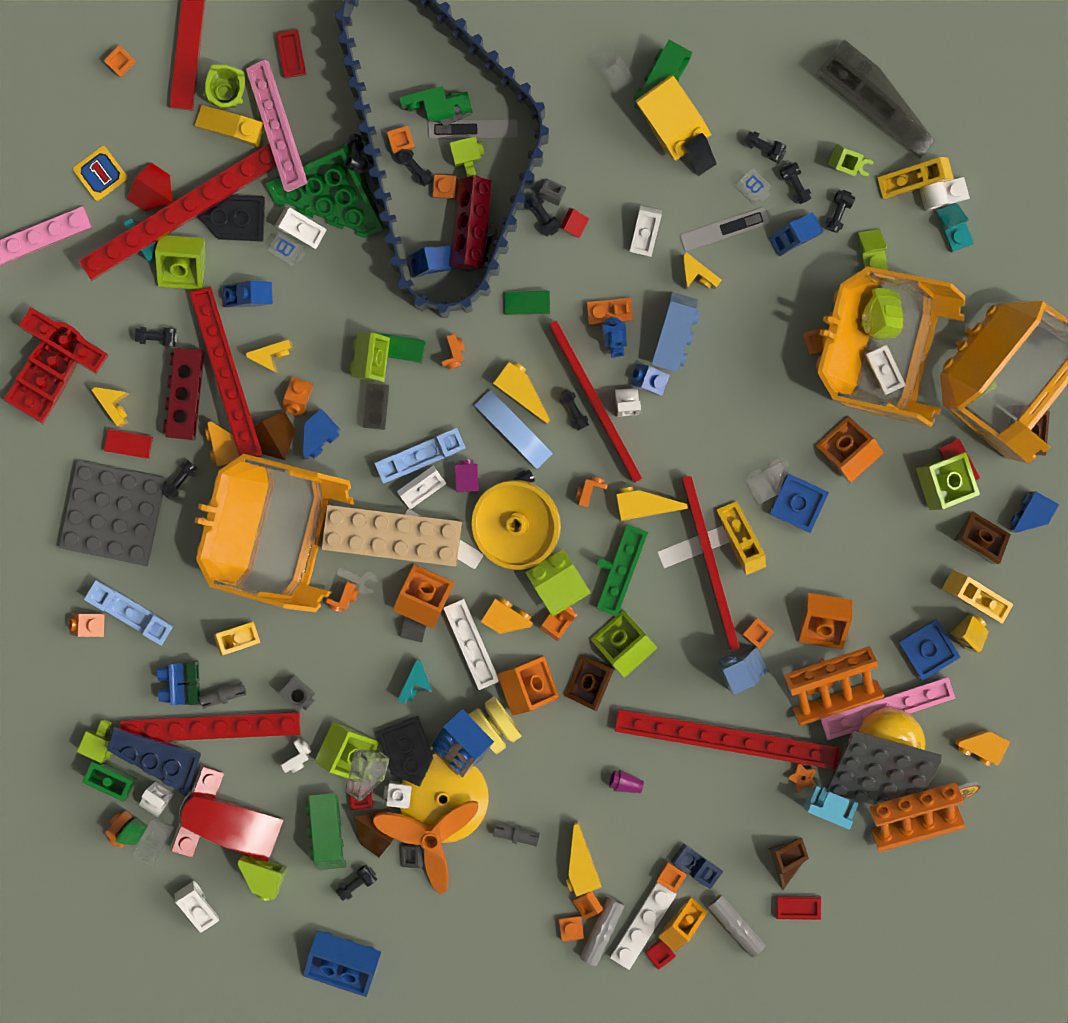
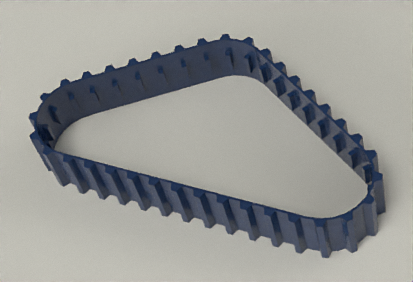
M344 0L342 10L335 12L338 27L343 31L338 36V41L343 54L348 55L343 58V62L348 75L353 76L348 81L350 90L354 98H359V100L353 103L358 118L364 120L359 125V130L363 140L370 143L364 147V152L369 163L375 164L369 170L373 183L380 186V189L375 191L374 194L379 206L385 207V211L379 216L384 228H389L391 232L385 236V241L390 250H395L396 255L390 259V263L394 271L400 272L402 276L397 284L403 294L411 293L415 299V306L421 312L430 308L439 311L442 318H448L451 311H458L460 309L469 313L473 311V302L481 295L488 296L491 292L488 284L491 276H498L500 272V265L497 262L499 254H507L509 249L506 236L508 232H516L517 229L515 213L517 210H524L526 206V197L523 193L525 189H532L534 186L535 175L532 173L534 167L542 166L543 152L540 149L542 145L548 144L549 128L542 125V120L545 118L544 103L534 101L531 96V86L527 82L520 85L515 80V70L511 66L504 69L499 64V54L495 50L487 52L484 49L483 38L479 34L471 36L468 33L467 22L463 18L455 20L452 17L451 7L447 2L439 4L436 0H421L424 8L428 6L437 15V20L440 24L444 22L453 31V36L456 40L460 38L469 47V53L472 56L476 54L485 63V69L488 72L492 70L501 79V85L504 88L508 86L517 95V101L520 104L524 102L531 109L530 116L532 120L537 119L540 131H535V139H538L534 152L529 150L528 159H531L526 173H520L519 180L522 181L517 196L512 195L510 198L513 206L508 219L505 217L502 219V224L505 225L499 241L496 239L493 241V246L496 249L491 262L486 261L484 264L487 272L482 283L477 281V290L467 298L465 295L462 296V301L453 304H447L445 300H441V304L431 303L427 301L428 297L425 294L419 297L410 288L414 285L412 280L406 281L403 266H407L406 259H401L398 244H402V239L400 236H395L393 222H397L395 214L390 215L387 201L392 200L390 192L385 193L382 179L387 178L385 170L380 171L377 157L382 156L380 148L375 149L372 135L377 133L374 126L370 127L367 113L372 111L369 104H364L362 91H366V86L364 82L359 83L357 70L361 69V64L359 60L354 61L352 48L356 47L354 38L349 39L348 26H352L350 15L354 6L357 7L359 5V0Z

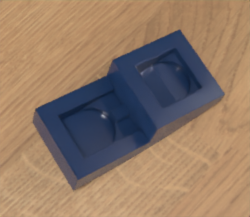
M684 843L671 860L675 866L691 875L693 879L709 889L713 887L723 872L719 867Z

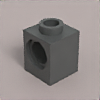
M294 676L278 693L298 712L302 708L306 711L314 702L312 697L315 693L297 676ZM295 689H300L304 692V699L302 701L294 699L293 691Z

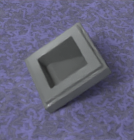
M401 845L402 867H423L424 849L421 845Z

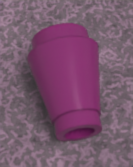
M614 770L609 781V788L614 789L615 792L640 794L644 785L643 780L622 770Z

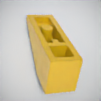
M201 105L195 123L197 128L259 148L265 130L264 124L260 121Z
M938 157L877 177L883 199L916 191L933 183L954 179L948 157Z
M509 362L493 385L548 424L550 419L528 375L524 373L526 369L517 362L514 365Z
M633 487L620 489V494H616L621 521L688 509L685 503L640 490L634 491Z
M735 501L717 509V514L745 575L765 568L766 555L738 502Z
M955 570L951 571L942 588L945 592L1002 624L1013 606L1006 599Z
M968 615L950 634L966 650L979 653L984 646L989 631L985 628L987 624L978 615L976 617Z
M578 821L573 822L568 869L569 878L566 879L570 892L574 891L576 897L602 887Z

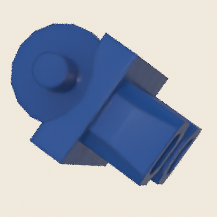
M616 317L608 318L602 325L605 350L610 349L611 358L624 356L623 347L627 346L625 322Z

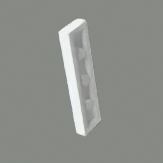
M465 599L444 607V611L478 689L481 690L499 682V678Z
M656 882L610 958L630 970L677 893Z

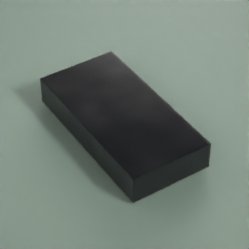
M703 133L684 144L694 172L698 176L717 164L708 140Z

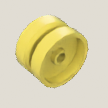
M493 696L485 702V709L490 715L489 717L480 708H476L468 715L494 741L490 748L497 755L506 748V743L501 734L512 743L522 737V734L501 703Z

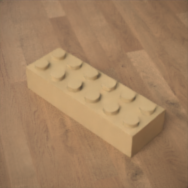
M327 505L322 550L456 567L462 522Z

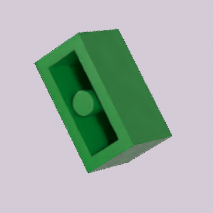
M95 760L91 762L82 783L123 802L128 799L137 778L104 762L100 763Z

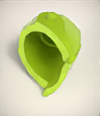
M211 65L207 74L203 96L207 97L209 103L214 104L220 109L235 108L237 104H242L243 99L241 98L245 88L244 72L228 65Z
M874 288L872 290L873 296L862 314L861 324L864 331L875 340L896 338L903 329L904 321L900 295L898 292L888 288Z

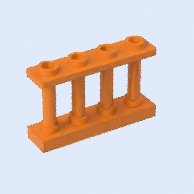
M870 646L784 674L791 695L798 696L800 706L794 707L793 712L800 726L884 698V693L878 681H872L870 670L877 668L878 663ZM862 673L864 684L851 688L849 677ZM840 680L842 691L830 695L827 684ZM819 687L821 699L808 703L806 691Z
M957 783L947 784L871 805L869 807L875 826L878 827L871 829L878 853L965 829V823L959 808L955 806L963 803V797Z

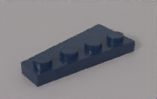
M116 727L113 729L107 746L109 752L131 765L134 764L142 769L143 772L156 777L162 783L175 788L185 796H187L201 756L200 752Z

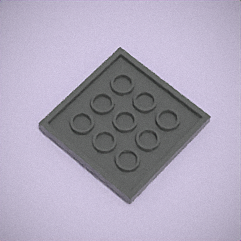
M77 460L59 548L148 566L164 493L162 486L166 483V479Z
M852 731L827 785V792L872 805L927 790L941 763L942 755Z

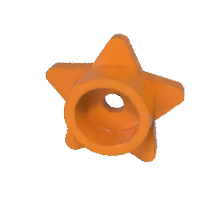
M800 763L797 764L795 773L788 776L789 780L796 783L797 792H801L805 787H813L814 781L812 778L816 769H805Z

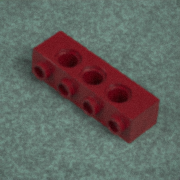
M475 175L458 179L449 267L467 272L483 268L492 180Z
M175 348L174 353L170 354L169 363L170 366H173L172 375H169L167 380V388H170V397H166L165 410L168 411L167 420L164 419L163 433H166V438L196 441L205 352L202 350ZM184 366H188L191 370L187 378H182L180 375V370ZM186 388L188 397L181 401L178 398V391ZM183 410L186 418L183 422L178 423L175 415L178 411Z

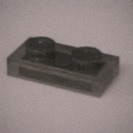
M367 383L363 428L386 430L390 385Z

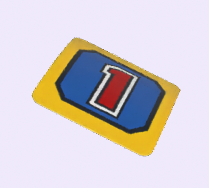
M101 146L73 167L75 174L96 201L101 200L128 179L126 173L105 146Z

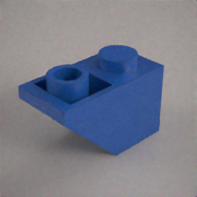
M245 281L223 285L222 297L224 307H256L273 304L272 282Z
M320 409L304 423L303 456L306 459L310 457L315 459L323 452L321 447L327 442L331 444L340 436L338 432L341 428L323 409Z
M1031 491L1030 494L1026 493L1020 505H1022L1019 514L1015 513L1009 523L1012 525L1009 531L1018 533L1049 524L1059 504L1037 491Z

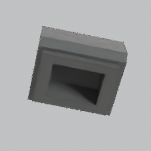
M546 179L538 196L559 206L566 187Z
M405 616L401 638L422 643L426 625Z

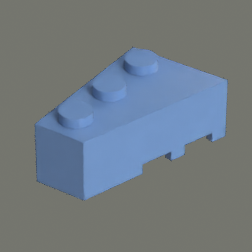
M672 292L652 365L678 372L679 366L684 367L687 354L684 353L685 346H690L694 333L690 332L692 324H697L700 311H696L698 299Z
M758 647L736 657L733 655L724 657L720 660L721 664L717 665L728 690L734 695L756 685L760 677H763L764 673L769 671Z

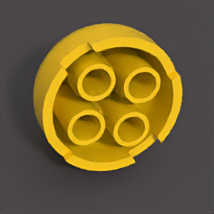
M887 707L872 712L862 721L863 724L859 729L861 733L925 750L924 732L910 713L895 709L894 707Z

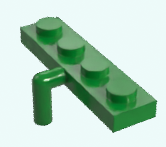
M627 525L614 561L611 562L603 558L597 560L599 567L610 572L596 609L618 616L648 532Z

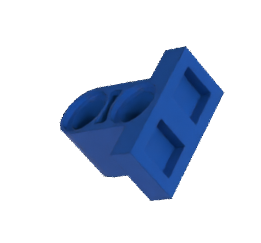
M812 212L790 222L769 238L778 255L782 256L824 231Z
M451 245L436 248L432 246L424 247L409 255L408 259L412 278L421 277L425 274L455 270V268L449 267Z

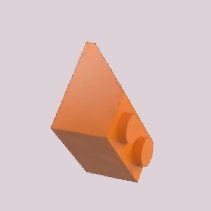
M849 416L815 445L832 466L850 483L884 454L876 440Z
M414 564L399 593L393 611L434 629L455 582Z
M808 593L803 610L799 642L843 649L852 622L853 600Z
M545 656L497 674L512 716L532 711L560 698Z

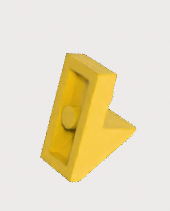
M687 252L683 256L686 289L696 276L700 278L699 282L708 289L711 287L715 289L722 281Z
M288 339L248 352L246 356L278 373L273 356L276 355L277 359L290 355L289 351L294 349L291 341Z
M97 387L91 389L117 427H123L128 423L125 418L128 416L121 405L117 406L116 404L130 393Z
M254 621L214 634L220 656L260 643Z

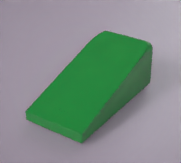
M550 291L505 292V315L550 314Z
M382 333L383 336L390 338L389 358L422 364L426 341Z
M135 818L127 824L115 840L119 844L136 845L147 833L149 826L139 818Z

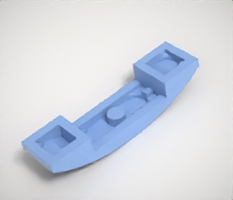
M491 390L474 405L536 469L553 454Z
M455 428L374 464L383 484L462 451L466 447L458 429Z
M95 580L84 598L85 601L102 611L108 612L161 646L174 627L147 608Z

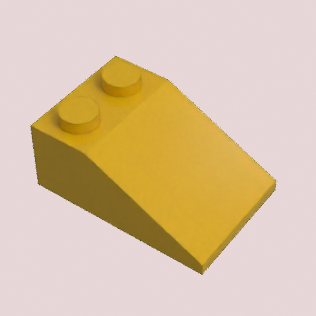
M672 74L635 101L663 150L675 161L687 153L684 144L701 133L706 138L712 135L703 118Z

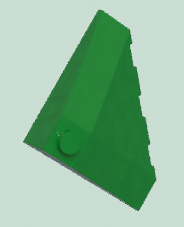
M347 143L302 164L308 183L290 192L285 191L280 176L265 183L275 204L284 207L286 203L298 208V213L314 218L315 215L327 219V224L339 229H343L345 226L357 231L356 235L362 238L384 229L364 174L351 171L345 166L347 157L351 155V150H349Z

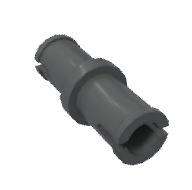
M243 682L225 688L221 686L216 691L199 695V700L202 708L205 709L219 703L226 704L228 700L245 696L246 689Z
M496 822L493 837L512 840V843L515 844L520 842L537 847L540 833L520 829L521 826L516 825V827Z

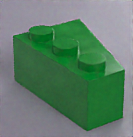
M668 39L664 49L660 48L654 59L657 61L654 68H649L643 79L646 81L643 89L638 88L633 100L636 101L671 74L679 82L693 52ZM635 102L634 108L640 110L637 103Z
M336 793L309 796V803H306V814L311 818V825L307 826L309 839L312 838L313 847H309L310 860L314 861L319 870L345 868L346 860L343 859L342 847H344V841L341 836L342 824L338 796Z

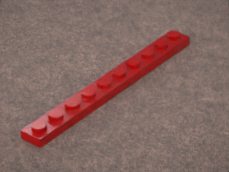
M270 143L80 259L78 262L91 281L95 280L276 168L277 165Z
M618 709L614 730L619 733L834 770L837 766L840 749L837 746Z

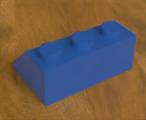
M317 931L303 976L367 997L381 951L370 946L366 947L354 943L349 939L333 936L328 932Z

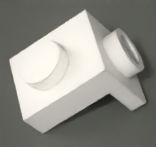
M298 738L294 741L299 754L281 765L285 773L290 770L292 773H295L304 767L303 762L311 757L309 755L311 749L305 740L302 742Z
M391 780L389 786H385L384 799H387V806L409 808L412 787L399 784L400 781Z

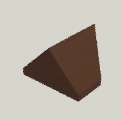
M283 411L260 422L254 428L262 454L285 460L296 430L286 412Z
M388 808L354 817L361 845L378 858H380L394 838L378 830L374 825L373 818L381 812L394 813Z
M802 838L769 848L783 890L801 865L809 859Z

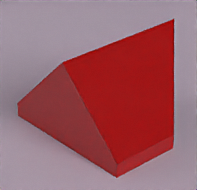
M151 162L135 177L127 200L145 212L172 203L171 175Z

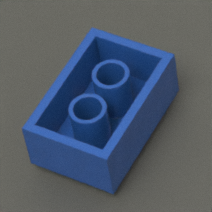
M462 709L443 726L432 746L434 747L435 754L440 758H444L449 763L450 769L455 774H460L463 778L482 760L494 741Z

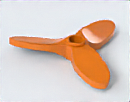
M474 800L462 803L448 811L433 825L428 826L414 818L391 812L376 814L373 822L378 830L404 843L421 845L424 849V861L429 880L433 888L438 893L443 894L448 888L449 870L441 843L471 821L478 811L479 803ZM427 836H433V837H435L436 839H435V840H428L426 837H427Z

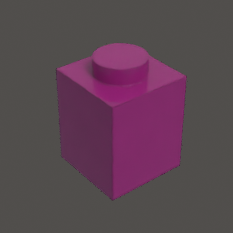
M459 460L460 465H455L456 492L479 491L478 464H473V460Z

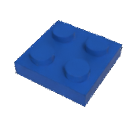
M788 473L769 515L811 533L829 492Z
M938 619L931 621L898 641L922 681L961 658Z

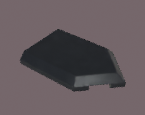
M231 195L197 217L218 240L263 242L265 197Z
M419 716L376 733L391 774L420 787L433 760V755Z

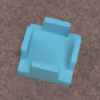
M814 783L808 799H805L802 807L808 813L850 830L858 802L851 799L849 803V800L843 796L827 792L826 787H823L819 794L821 787Z

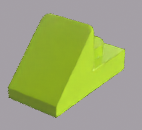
M875 229L858 232L863 267L866 268L868 266L888 270L885 255L887 245L881 230Z

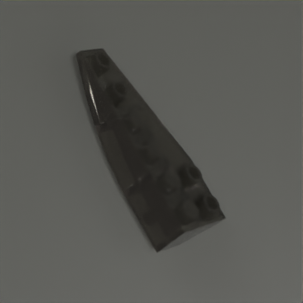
M845 39L818 70L816 75L918 158H921L935 141L882 70Z

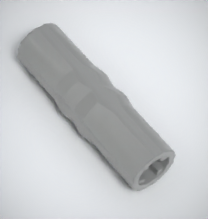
M722 894L715 897L708 904L707 907L751 957L757 956L766 947V944Z
M612 897L607 898L580 956L581 960L593 966L598 965L625 907L624 903Z

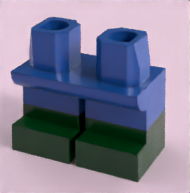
M199 661L172 663L157 669L158 681L169 680L170 689L158 690L159 702L170 703V705L200 704V683H195L200 681Z

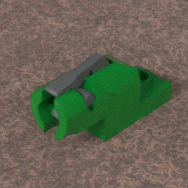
M441 86L399 97L403 110L407 109L408 112L415 111L421 108L420 105H425L428 120L430 122H440L444 126L466 118L473 113L467 91L449 93V96L446 97L444 88Z

